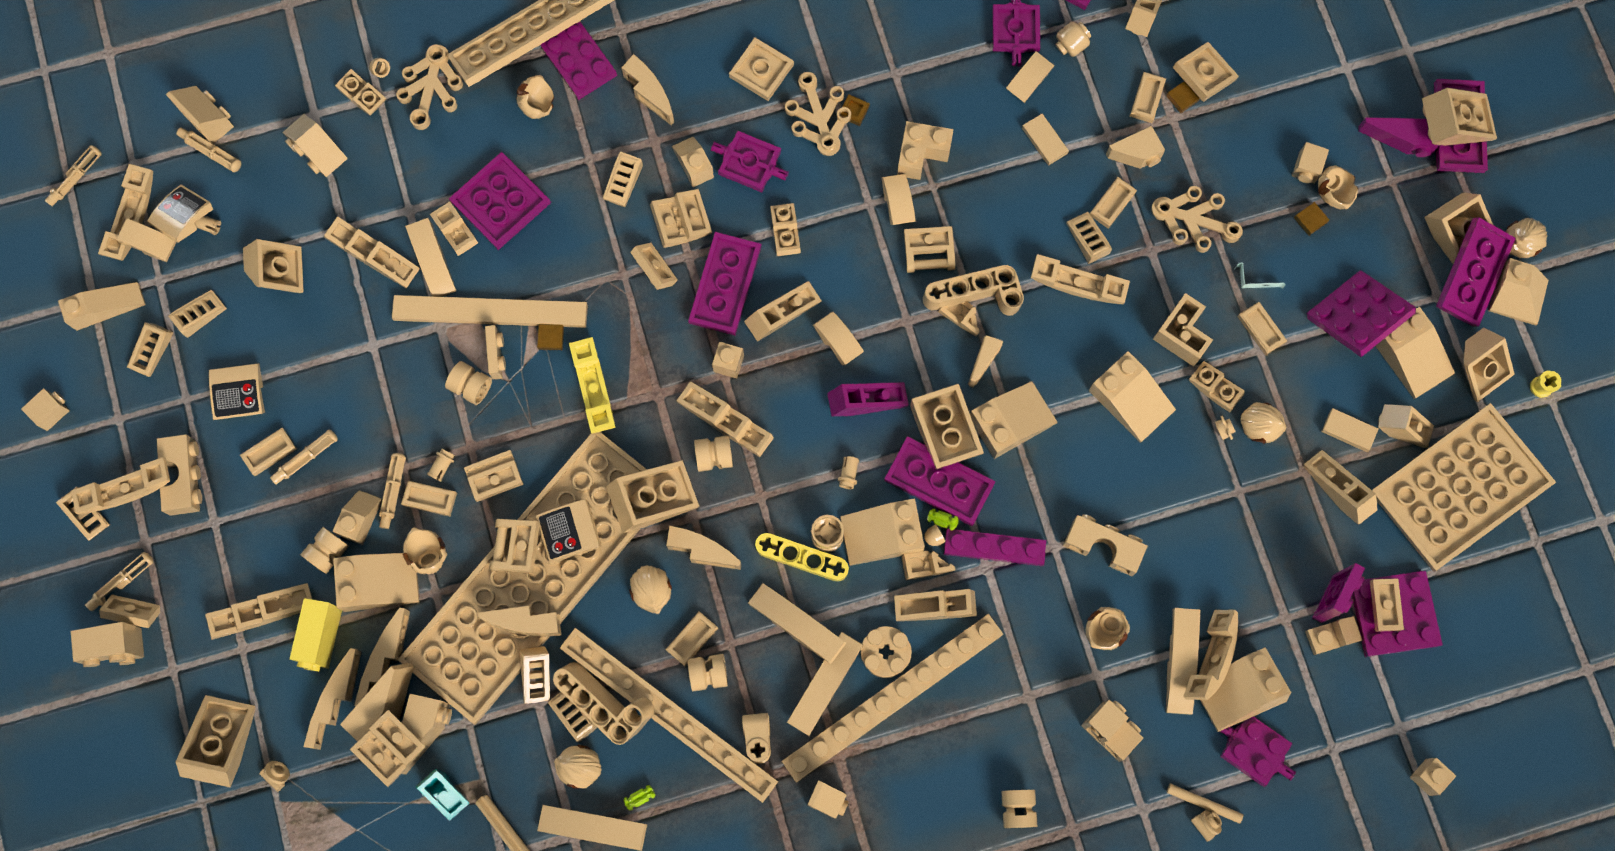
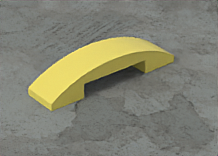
M593 337L569 343L591 434L616 428Z

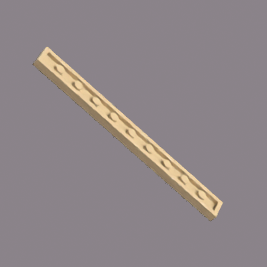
M987 614L785 758L782 763L795 782H799L1004 634L991 616Z
M575 628L560 647L561 650L631 703L642 697L649 699L654 706V714L651 717L653 720L762 803L777 785V780Z

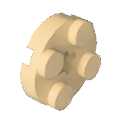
M888 626L879 627L870 631L863 640L861 659L873 675L881 678H892L903 672L908 666L912 654L911 645L907 636L898 629ZM884 645H888L889 649L893 650V655H889L888 659H883V654L879 653V649H883Z

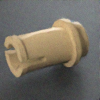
M203 216L194 222L196 228L213 235H217L221 228L219 227L221 225L220 220H215L208 216Z
M444 449L436 453L438 456L427 473L428 476L440 482L450 463H454L453 458L455 456Z
M847 456L843 458L841 477L837 481L840 482L839 487L854 489V485L857 484L855 478L859 459Z

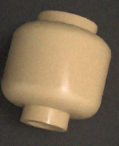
M1072 21L1057 32L1056 38L1058 42L1055 45L1062 55L1068 53L1071 57H1075L1090 45L1089 38L1091 34L1082 22L1076 23Z

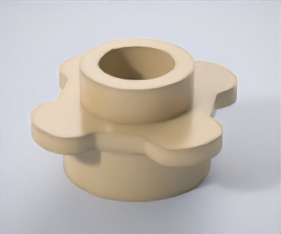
M1222 415L1220 416L1221 420L1215 422L1222 440L1229 437L1232 440L1231 434L1236 431L1230 418L1225 420Z

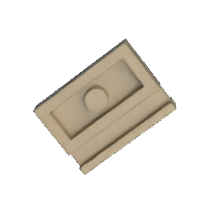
M511 450L464 467L476 502L524 485Z

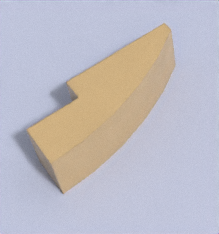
M633 54L622 66L624 78L635 86L633 89L637 100L672 125L674 123L673 113L663 87L651 70Z
M429 218L406 225L411 244L432 297H442L456 292L442 248L439 245Z
M669 527L666 545L668 550L691 553V563L741 570L740 560L717 542L687 529Z
M971 589L946 592L942 590L894 596L896 621L977 616L975 591Z
M522 606L478 613V617L484 622L512 633L543 637L561 635L560 617L556 612L534 615L533 608Z

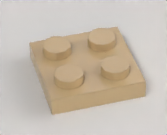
M754 38L730 71L729 78L769 101L794 66V61L759 39Z
M1209 42L1180 59L1173 66L1175 71L1203 102L1235 82L1239 77Z

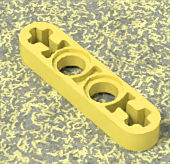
M769 533L761 534L756 539V550L763 557L832 581H842L848 575V563L840 557ZM770 539L772 546L778 547V542L783 544L779 549V556H775V549L768 548L767 551H763V546L760 543ZM794 547L797 550L796 558L787 560L783 556L784 549ZM810 555L819 556L821 559L820 566L817 568L809 567L806 562L807 558ZM825 558L830 559L828 565L836 566L837 563L842 564L841 569L845 570L844 573H839L838 576L833 575L834 570L827 567L826 573L822 572Z

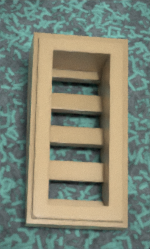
M623 152L619 153L603 200L626 207L643 167L640 158ZM625 164V165L631 166V167H633V169H631V168H629V167H626V166H623V165ZM620 172L630 175V178L620 175ZM616 181L627 184V186L617 185ZM616 190L624 193V195L621 197L613 194L612 191Z
M1089 212L1066 222L1088 264L1110 254L1112 248ZM1083 221L1087 222V225L1078 229L1075 226ZM1088 229L1092 231L1084 236L1081 235V232ZM1093 236H1094L1095 239H1096V240L1091 241V242H1089V243H1087V242L1085 241V240H1087V239H1089V238H1091V237H1093ZM1099 244V248L1091 250V247Z
M210 290L178 308L168 317L178 330L188 338L227 308L214 291ZM211 300L215 308L211 309L206 302ZM203 306L207 313L202 314L198 308ZM193 312L198 316L195 320L190 315ZM185 318H186V319L188 320V322H189V323L186 324V325H185L184 322L182 321V320L185 319Z
M145 322L127 368L151 377L174 332L156 324ZM156 333L160 336L157 339L155 337H152V334ZM148 342L156 344L155 348L148 346ZM143 351L151 353V358L143 355ZM141 359L148 362L147 367L137 363L138 360Z
M987 335L986 337L984 336L968 383L970 387H974L979 382L999 353L1003 344L1002 340Z
M71 491L56 502L88 541L110 526L100 511L92 512L94 516L83 524L81 520L89 513L77 516L75 508H70L69 504L73 502ZM98 519L100 524L89 532L87 527Z
M546 647L520 649L524 703L549 701V653ZM541 667V670L529 671V669ZM542 678L541 681L529 682V679ZM543 687V691L530 692V689Z
M560 692L548 704L576 742L579 743L596 730L597 727L577 707L565 716L563 712L572 706L573 703L569 700L559 708L557 704L566 697ZM578 712H581L582 716L572 724L568 721ZM586 719L588 724L579 731H576L575 727Z

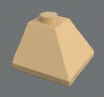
M256 239L243 248L244 272L257 287L295 293L304 292L301 246Z
M1510 258L1505 263L1494 289L1489 311L1536 326L1539 321L1549 280L1535 265Z
M1482 328L1465 341L1464 366L1473 398L1476 402H1479L1515 375L1504 337L1486 328Z

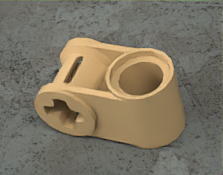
M768 713L742 715L747 756L752 762L763 764L769 760L771 755ZM757 745L765 749V752L761 753L760 758H757L752 753V751L756 750Z

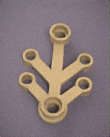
M435 44L430 46L426 52V58L402 70L404 80L413 84L406 88H400L397 91L396 96L400 103L408 104L411 102L414 94L424 89L419 109L414 110L410 114V121L413 127L418 130H424L430 125L431 119L428 112L434 90L442 100V105L447 112H454L458 106L455 98L448 94L438 79L439 69H441L448 78L447 83L451 90L458 91L463 87L460 76L456 75L449 66V58L447 57L449 52L442 45ZM437 55L442 56L440 59H434ZM429 68L428 74L416 81L417 74ZM413 72L411 77H406L407 73ZM454 80L459 81L457 85H452ZM402 94H408L406 98H400ZM448 102H454L452 106H446ZM420 119H425L424 123L418 124Z
M804 72L798 79L799 88L802 92L807 93L813 113L799 107L798 102L795 100L786 102L785 112L789 116H796L817 126L820 134L806 129L804 122L796 121L792 125V133L796 137H803L817 144V149L821 154L832 156L840 149L841 144L838 137L845 124L851 120V111L847 107H841L837 111V121L831 131H829L827 123L838 103L844 99V90L840 86L831 88L830 99L822 110L816 92L817 78L811 72ZM805 78L812 79L810 83H805L803 80ZM840 92L841 95L839 97L833 96V93ZM793 105L796 107V109L794 111L788 110V107ZM842 112H847L848 117L842 118L840 117V114ZM800 126L803 128V130L801 132L795 131V128ZM828 140L833 142L831 146H826L824 143Z
M1191 186L1185 194L1172 200L1167 197H1160L1152 204L1151 211L1153 216L1158 220L1165 221L1173 235V242L1177 245H1183L1188 239L1187 231L1179 228L1175 220L1177 218L1183 220L1196 243V250L1201 253L1209 250L1211 240L1203 236L1198 226L1220 232L1222 238L1228 243L1238 241L1243 233L1241 225L1237 222H1228L1226 224L1201 216L1213 209L1218 210L1222 208L1225 198L1219 193L1213 194L1209 201L1187 211L1178 207L1189 201L1197 202L1200 199L1202 191L1197 186ZM1194 191L1198 196L1192 197L1190 192ZM1213 199L1220 200L1221 204H1215ZM1165 205L1167 206L1168 210L1163 211L1161 210L1160 206ZM1229 228H1235L1237 233H1231ZM1182 234L1184 240H1179L1176 235ZM1204 241L1207 247H1201L1199 242Z

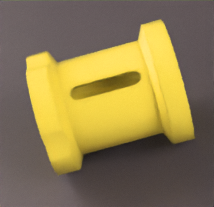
M1545 371L1531 381L1530 390L1536 397L1545 398L1561 387V377L1555 371Z

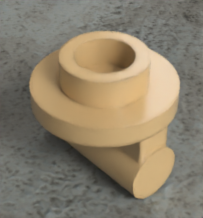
M278 761L268 762L259 773L277 792L285 786V782L290 776L287 766Z
M1205 810L1190 820L1207 842L1222 831V821L1215 812Z

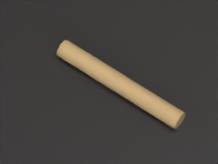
M1170 783L1166 793L1208 811L1215 812L1240 824L1243 819L1242 813Z

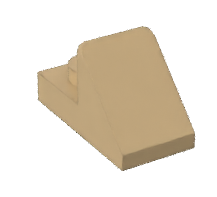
M1354 616L1305 631L1314 655L1362 641Z

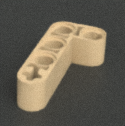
M1002 265L930 283L926 287L923 304L927 309L939 310L941 307H951L962 302H971L995 296L1000 311L1010 316L1019 311L1024 296L1015 269L1008 265ZM999 276H1006L1010 282H1001ZM975 282H984L987 288L981 289L977 287ZM959 287L964 293L956 294L952 288ZM1006 298L1014 299L1016 305H1009L1006 302Z
M577 662L565 665L557 670L553 676L555 686L615 744H624L637 735L654 714L652 702L644 697L638 698L624 707Z

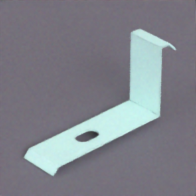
M1239 263L1236 266L1240 267L1241 288L1281 287L1283 289L1286 285L1284 283L1245 284L1243 263Z

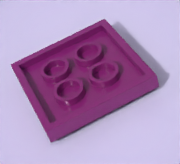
M503 152L498 154L449 198V201L497 250L503 247L551 204L550 199Z
M1360 270L1307 312V319L1362 357L1416 313V308Z
M1426 571L1364 579L1361 587L1358 590H1354L1352 599L1365 657L1443 646ZM1371 580H1399L1404 630L1375 632L1370 587Z

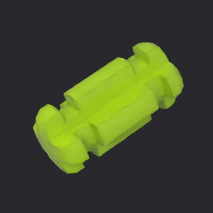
M932 509L928 514L927 521L929 523L933 521L935 525L946 529L950 527V530H954L958 525L959 518L957 516L953 518L951 514L942 511L936 512V509Z
M647 785L645 789L641 788L632 793L629 798L625 797L624 804L628 810L632 811L633 807L641 806L648 802L649 798H655L656 795L653 788Z

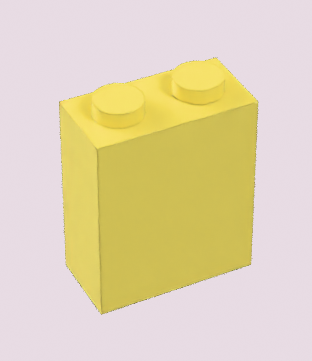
M304 598L290 655V660L298 662L297 667L316 672L320 671V667L329 669L342 611L337 609V606L329 602Z

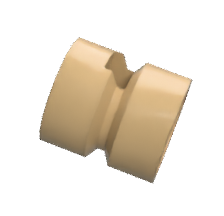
M460 361L449 373L445 388L456 395L463 394V398L478 405L487 395L492 384V378L482 372L475 373V369L472 366Z
M729 435L715 437L712 442L708 438L694 440L698 472L712 470L714 466H717L719 469L733 467Z
M823 515L817 518L811 530L813 545L818 550L828 553L837 550L841 546L844 535L842 522L833 515Z
M322 527L314 537L315 543L308 544L300 555L327 574L334 565L333 558L340 557L349 545L325 527Z
M724 654L711 655L707 660H704L703 657L688 659L692 692L706 690L708 685H711L713 688L728 686Z
M1035 790L1001 791L1002 806L1006 808V812L1003 813L1004 828L1038 827L1037 812L1032 809L1036 805ZM1014 808H1024V815L1015 816Z

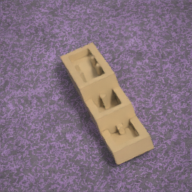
M339 217L335 219L324 235V238L405 288L408 287L420 270L419 267L382 242L376 241L360 229L357 230Z
M691 381L677 399L680 405L725 436L729 435L731 440L758 457H761L774 438L771 433L752 423L748 417L731 408L728 403Z
M308 583L259 595L256 599L233 604L230 608L205 614L211 640L301 613L304 598L312 600Z
M764 583L748 602L752 608L770 619L772 623L830 664L846 645L842 639Z
M399 608L381 634L361 678L354 706H357L389 669L390 660L398 661V658L402 655L410 611L407 609Z
M1173 609L1170 656L1167 662L1166 713L1193 714L1194 700H1186L1183 696L1191 675H1197L1200 610Z
M841 632L839 638L846 645L831 664L826 660L823 661L787 722L808 736L813 731L863 647L862 643L844 632Z
M350 648L334 670L317 703L303 747L321 750L326 724L336 726L341 700L351 702L361 651Z
M543 805L537 831L642 851L647 824Z

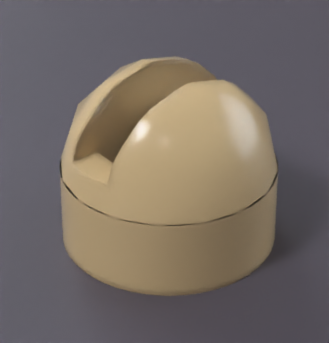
M375 58L371 60L369 69L374 76L383 78L389 74L390 65L385 59Z
M937 525L930 527L925 532L924 538L927 544L939 546L945 542Z

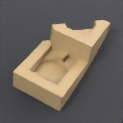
M962 302L959 305L945 306L939 309L938 312L960 328L974 336L978 335L979 328H977L975 315L976 307H973L969 302Z
M929 551L907 553L901 556L906 580L955 571V566L946 563L934 551L931 553Z

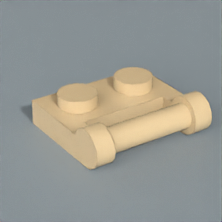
M952 226L904 229L907 273H914L915 270L947 268V270H955ZM946 253L947 256L946 259L914 261V255Z
M496 519L495 528H497L493 561H490L489 570L533 573L540 523L537 521ZM511 529L507 562H503L507 530Z

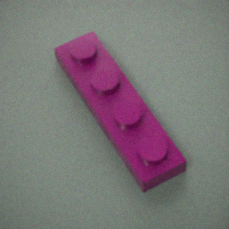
M946 530L944 555L1044 566L1046 540L963 530Z

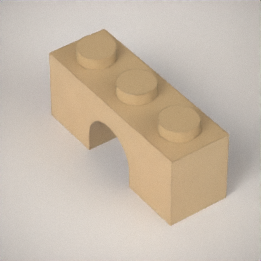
M187 434L158 438V459L166 458L167 468L178 467L179 470L178 479L173 484L160 488L161 511L170 516L199 512L200 504L202 503V493L198 489V480L201 478V472L196 462V456L199 455L197 442Z
M1085 514L1076 516L1063 544L1064 547L1086 556L1094 543H1105L1111 548L1113 554L1109 567L1129 576L1137 573L1148 545L1143 544V540L1134 535L1127 537L1120 534V530L1114 526L1105 525L1104 527L1096 523L1095 518Z

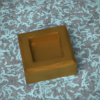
M1185 81L1166 95L1180 113H1183L1200 100Z
M848 94L842 107H847L851 111V120L849 122L860 126L870 107V103ZM842 112L840 117L846 118L848 113Z
M1315 202L1294 217L1308 236L1329 222L1328 217Z
M539 324L538 350H563L564 326Z

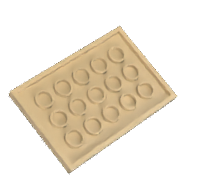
M1490 403L1376 486L1372 491L1376 493L1377 502L1434 572L1555 484L1556 481Z

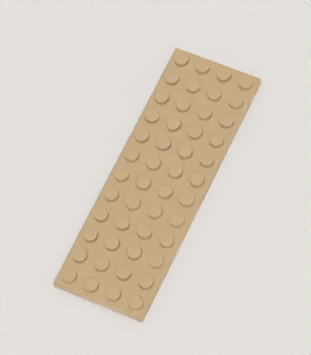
M601 432L590 434L517 520L537 521L536 515L560 506L588 499L602 547L582 555L571 556L557 563H549L539 529L534 572L528 573L489 570L490 561H493L494 546L398 658V661L402 664L411 663L414 666L412 673L471 723L476 725L521 672L520 649L541 647L550 637L512 633L484 622L478 617V613L530 606L533 608L534 615L556 612L560 617L561 624L640 530L622 533L606 487L616 478L647 469ZM511 529L507 531L503 562H507Z

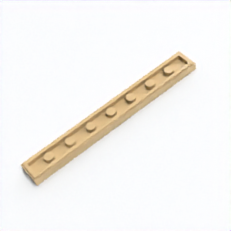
M394 295L392 319L393 321L523 326L557 324L564 327L586 328L588 304L587 302Z

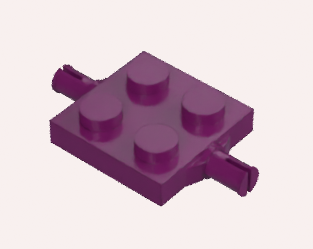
M1011 0L1008 4H993V51L1012 53V66H1016V62L1017 66L1022 65L1021 53L1040 51V5H1027L1021 3V0Z
M737 131L733 141L728 146L714 141L711 147V151L723 155V162L718 171L720 176L759 192H763L767 181L772 176L784 181L788 176L789 171L776 167L781 148L740 131Z
M1254 716L1242 721L1235 729L1228 727L1220 731L1229 737L1227 746L1220 757L1261 786H1267L1272 776L1277 772L1289 779V781L1293 779L1296 771L1284 764L1285 755L1292 743Z

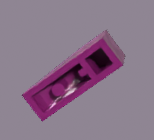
M1365 118L1358 127L1359 132L1405 154H1414L1417 157H1427L1439 146L1432 144L1428 136L1427 119Z
M904 382L841 384L827 393L832 417L855 416L909 406Z

